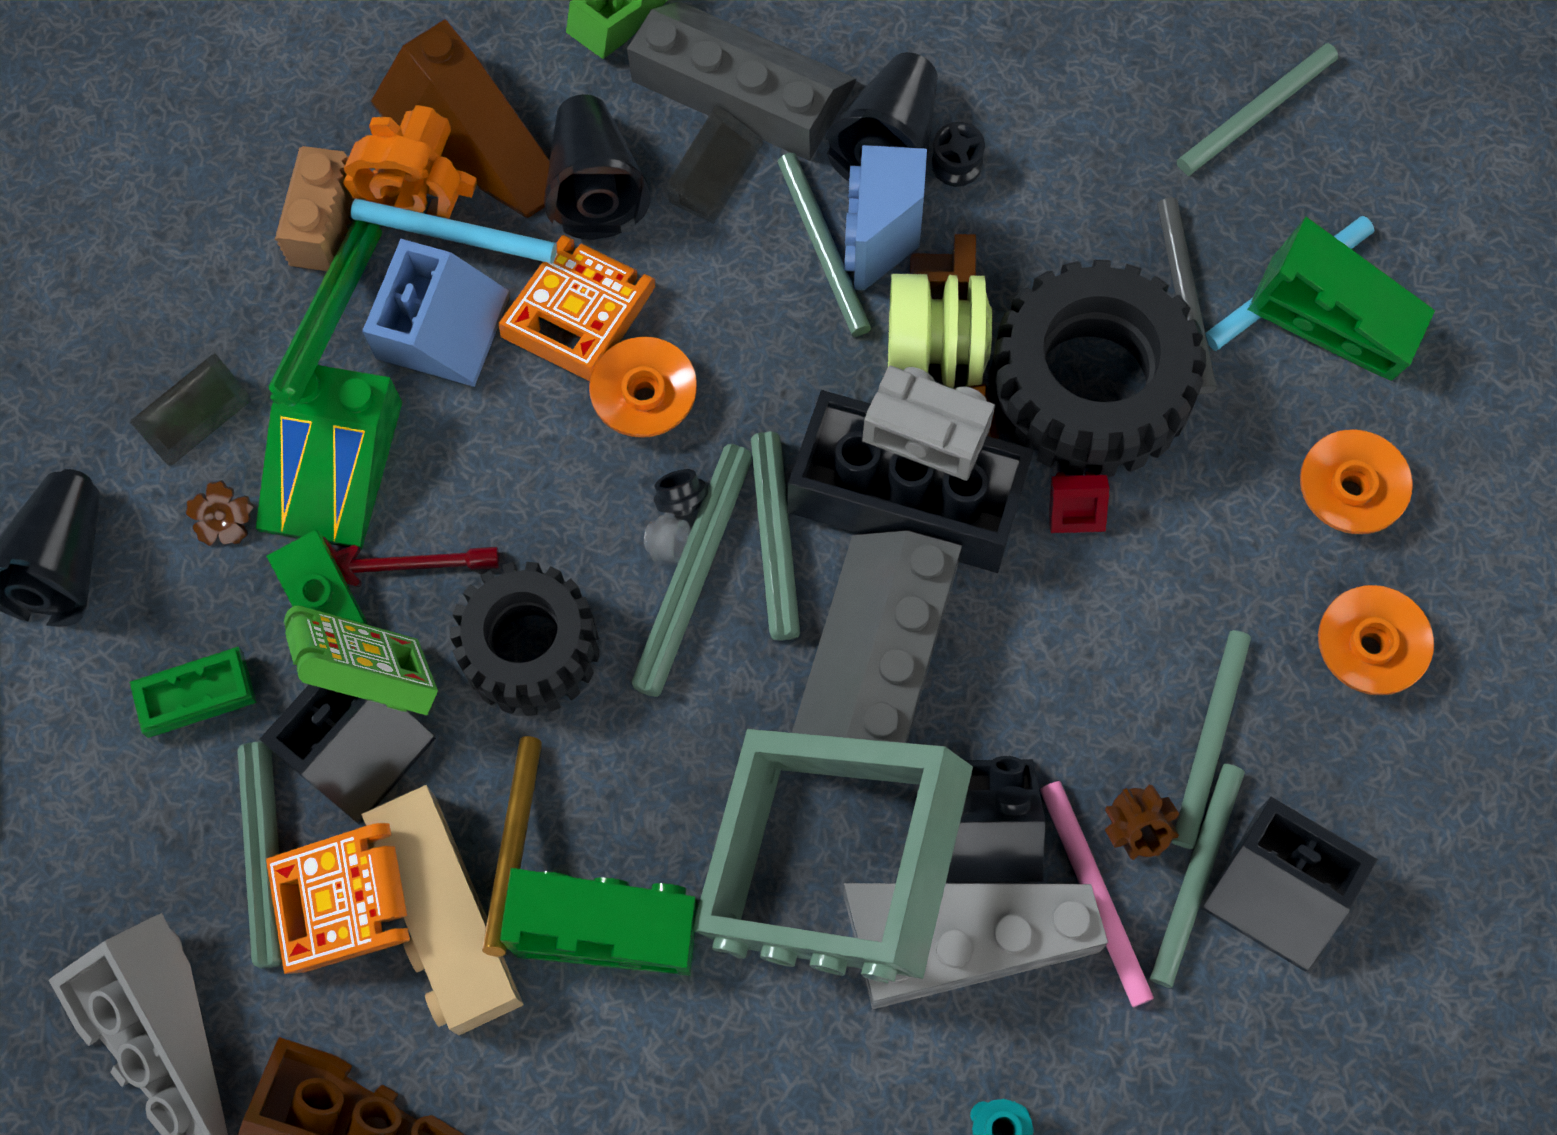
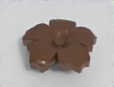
M220 480L219 482H210L207 485L206 495L198 493L194 499L188 500L186 515L194 520H198L193 525V530L196 532L198 540L208 546H211L218 537L220 542L225 545L229 543L240 544L242 539L248 536V532L242 524L250 520V513L254 508L249 497L241 496L232 500L234 489L226 486L224 481Z

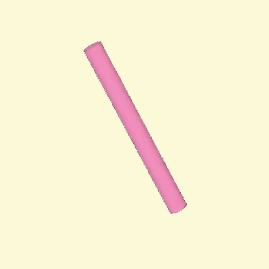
M1061 781L1050 783L1040 789L1041 795L1079 884H1091L1108 940L1106 947L1132 1007L1154 999V996Z

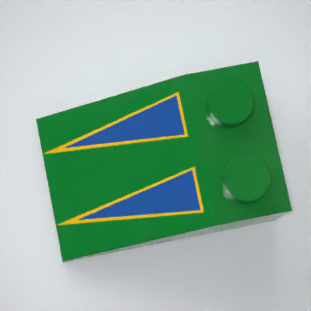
M317 365L300 401L296 405L290 407L284 403H272L256 522L257 531L300 538L314 530H318L333 545L344 547L356 545L362 550L403 403L390 377Z

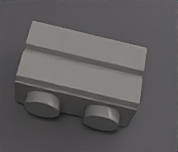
M890 365L866 413L862 441L967 481L988 435L995 404L987 402L983 394L973 388L958 387L955 390L936 383L932 376L922 369L907 367L902 370Z

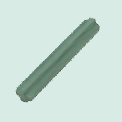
M769 431L754 434L751 438L769 632L773 640L783 641L799 637L800 625L789 517L787 513L782 447L779 434Z
M252 742L240 745L237 750L251 959L253 965L258 968H272L283 965L266 858L279 854L272 751L263 742Z

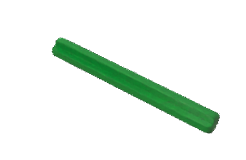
M353 220L268 386L272 393L270 396L271 400L276 404L284 403L291 407L300 401L382 235L380 225Z

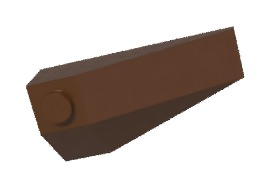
M446 19L442 20L403 45L371 100L378 113L382 117H391L400 126L406 111H412L416 105L433 108L436 113L447 118L450 123L451 132L441 156L449 159L456 170L466 172L477 178V185L480 190L525 218H529L545 207L544 196L549 159L475 54Z
M281 1037L277 1039L238 1135L464 1134L433 1115L423 1116L417 1120L400 1110L394 1104L398 1093L383 1084L375 1090V1093L347 1077L352 1065L336 1055Z

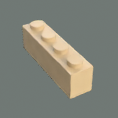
M422 786L361 814L366 826L375 823H390L392 836L369 843L368 850L381 846H395L407 916L403 918L411 935L410 941L403 943L414 970L418 973L425 969L433 991L426 993L425 999L437 1026L440 1027L447 1024L449 1030L457 1035H461L523 1006L524 1004L504 957L490 956L482 951L487 916L439 802L428 786Z

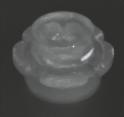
M665 513L659 516L657 520L650 521L644 535V548L651 554L652 560L656 561L658 565L664 566L666 561L672 563L679 562L690 534L688 522L676 519L674 513Z

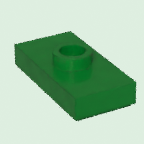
M314 530L267 555L292 607L303 606L368 625L320 531Z
M239 647L129 682L141 732L147 738L257 703L244 652Z

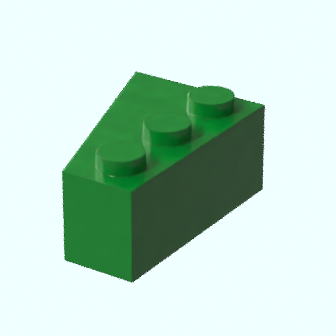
M1308 217L1302 220L1272 257L1247 309L1390 381L1394 380L1411 365L1435 312L1433 308Z
M510 868L500 941L517 958L690 976L695 931L692 928L698 910V903L695 896L686 895L687 888L674 884L655 883L652 884L651 889L629 886V882L615 878L599 877L594 878V880H588L555 872H536Z

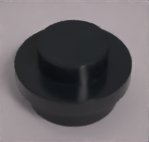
M677 470L664 475L655 483L656 495L654 496V503L660 512L670 513V515L675 517L688 515L700 507L701 501L708 493L705 481L698 479L694 470Z

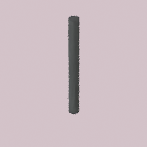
M1165 198L1157 203L1175 295L1182 296L1191 308L1187 321L1195 319L1199 322L1203 334L1200 346L1206 350V368L1201 377L1203 384L1199 395L1213 393L1217 390L1179 204L1176 198Z

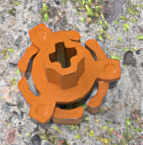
M416 105L412 111H406L400 126L391 117H372L369 124L372 135H367L354 143L344 167V172L347 175L343 184L354 199H362L423 213L427 206L426 197L429 194L438 198L431 200L426 214L447 219L451 216L458 196L472 198L477 184V178L466 172L456 170L449 159L441 156L451 132L448 119L440 116L433 108Z

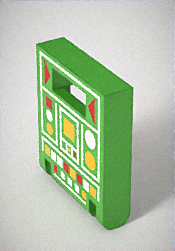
M294 606L287 611L284 618L285 635L293 664L297 665L298 677L303 683L385 704L388 708L428 715L438 689L418 639L303 606Z

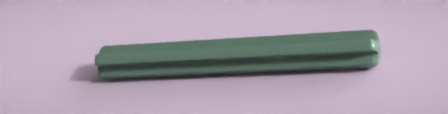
M727 444L723 448L708 486V493L702 501L632 678L633 688L642 694L658 697L663 690L751 465V452L744 447Z

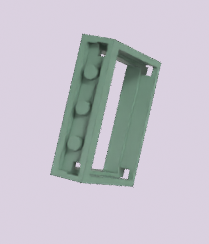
M747 729L692 930L714 940L712 950L729 953L737 958L744 959L748 950L761 952V959L771 963L794 967L797 958L810 960V967L835 975H845L847 966L862 969L861 975L863 977L887 984L888 981L895 982L896 975L923 979L973 766L944 746ZM781 770L920 785L882 942L741 920Z

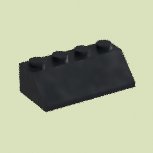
M821 390L788 482L787 513L859 534L910 531L962 545L959 557L960 563L998 573L1034 449L987 436L971 474L966 481L863 442L864 420L871 403Z

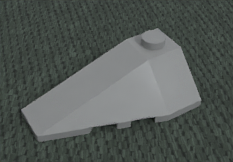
M162 913L105 940L49 979L75 1030L86 1044L90 1046L100 1039L117 1059L118 1063L113 1066L110 1072L122 1087L130 1083L140 1088L149 1098L146 1103V1115L161 1135H228L191 966L182 951L180 938L170 929Z

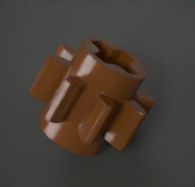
M1149 784L1145 790L1141 788H1125L1116 797L1112 806H1106L1105 808L1112 824L1104 829L1114 848L1123 846L1132 860H1135L1139 855L1143 857L1161 855L1170 845L1172 839L1179 836L1171 823L1172 820L1180 815L1169 797L1161 798L1153 785Z

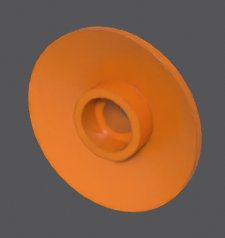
M635 337L615 344L602 355L591 373L589 392L595 412L608 427L618 433L631 437H653L670 431L686 418L695 402L697 380L690 360L678 347L659 338ZM641 388H650L655 392L654 396L647 400H638L635 394Z
M1342 430L1323 437L1314 444L1306 455L1300 472L1301 491L1310 510L1328 526L1345 533L1369 534L1389 527L1403 514L1412 495V475L1404 456L1388 440L1368 431ZM1346 481L1356 483L1360 488V495L1356 496L1348 493L1342 487V483Z
M1367 585L1342 593L1328 606L1319 625V649L1328 669L1342 683L1365 694L1390 695L1409 688L1423 676L1432 660L1434 637L1426 615L1408 596L1388 587ZM1365 637L1375 639L1380 645V652L1377 654L1367 652L1362 647V639Z

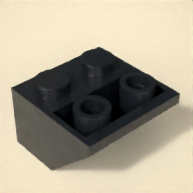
M308 685L259 740L360 825L364 821L361 814L374 809L436 738L408 711L404 712L388 708L385 704Z
M1000 756L993 760H964L973 766L946 883L1043 881L1045 818L1033 759Z
M1270 797L1255 813L1201 909L1306 972L1351 910L1378 859L1282 802Z

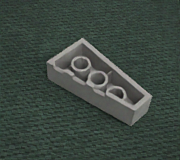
M844 883L843 896L854 938L882 942L895 884ZM945 884L923 979L896 975L895 982L888 981L887 984L864 978L873 1010L1097 954L1107 945L1108 940L1091 884Z

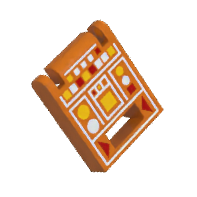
M562 235L556 242L557 253L552 264L547 262L541 263L499 322L501 338L590 381L591 373L602 355L609 348L620 342L655 288V279L644 274L637 284L633 285L637 279L636 269L584 244H580L571 255L575 245L574 239ZM539 317L581 337L574 349L539 333Z
M390 823L367 825L266 858L284 974L304 973L410 941L408 928H393L383 932L381 922H390L407 916L395 846H381L368 850L369 843L392 836Z

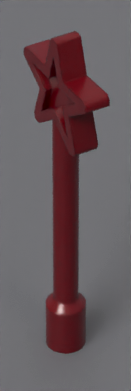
M323 537L347 584L356 587L361 586L362 582L355 573L464 566L471 570L499 569L498 547L470 548L466 553L356 559L360 553V547L352 545L336 551L329 540Z

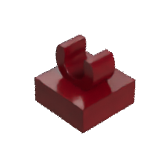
M1058 472L1056 476H1051L1049 526L1051 533L1106 532L1110 490L1107 475H1095L1093 472H1086L1084 476H1065L1064 472Z

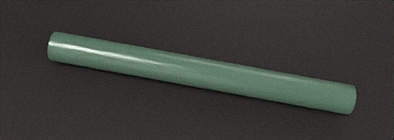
M1325 43L1177 159V166L1187 176L1197 171L1338 59V52L1335 47Z
M787 153L778 159V165L852 337L866 334L871 330V326L847 271L844 270V263L797 155L795 153Z
M1236 630L1229 632L1179 812L1180 815L1175 827L1179 836L1171 841L1173 844L1187 849H1194L1245 664L1251 636L1245 632Z
M1223 764L1149 979L1167 988L1173 987L1245 771L1237 766Z

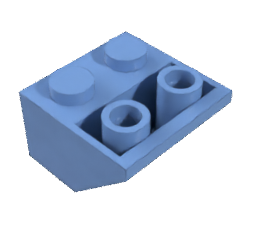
M862 145L861 166H850L849 210L846 217L844 270L855 271V290H866L919 248L927 149Z
M400 239L362 332L377 360L475 387L510 298V292L451 252Z

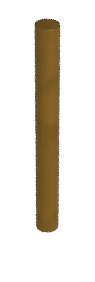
M525 736L519 740L482 947L483 953L490 956H504L507 947L500 941L510 868H521L542 746L541 740L531 736Z

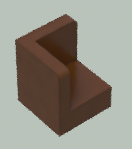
M955 234L952 254L914 253L910 256V274H927L932 299H942L948 276L957 275L958 300H967L969 277L976 276V234Z

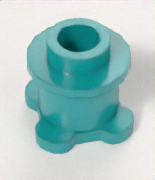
M1007 1099L992 1100L990 1102L982 1101L978 1102L971 1109L970 1118L973 1121V1135H993L992 1124L998 1120L1009 1124L1012 1135L1034 1134L1032 1119L1028 1110L1015 1101Z

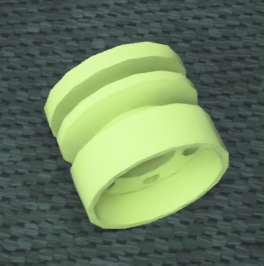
M891 274L888 366L891 365L902 370L907 367H915L928 373L929 364H940L943 385L954 388L956 365H965V385H981L983 373L988 360H990L992 341V307L989 304L986 293L985 276H970L967 300H958L957 275L948 276L942 299H932L927 274Z

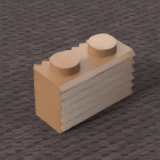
M306 146L299 148L274 239L278 241L277 245L280 246V250L286 256L285 260L288 261L289 266L328 271L345 238L344 235L348 232L347 225L351 223L349 216H351L354 198L343 184L347 175L344 172V167L348 160L344 151Z

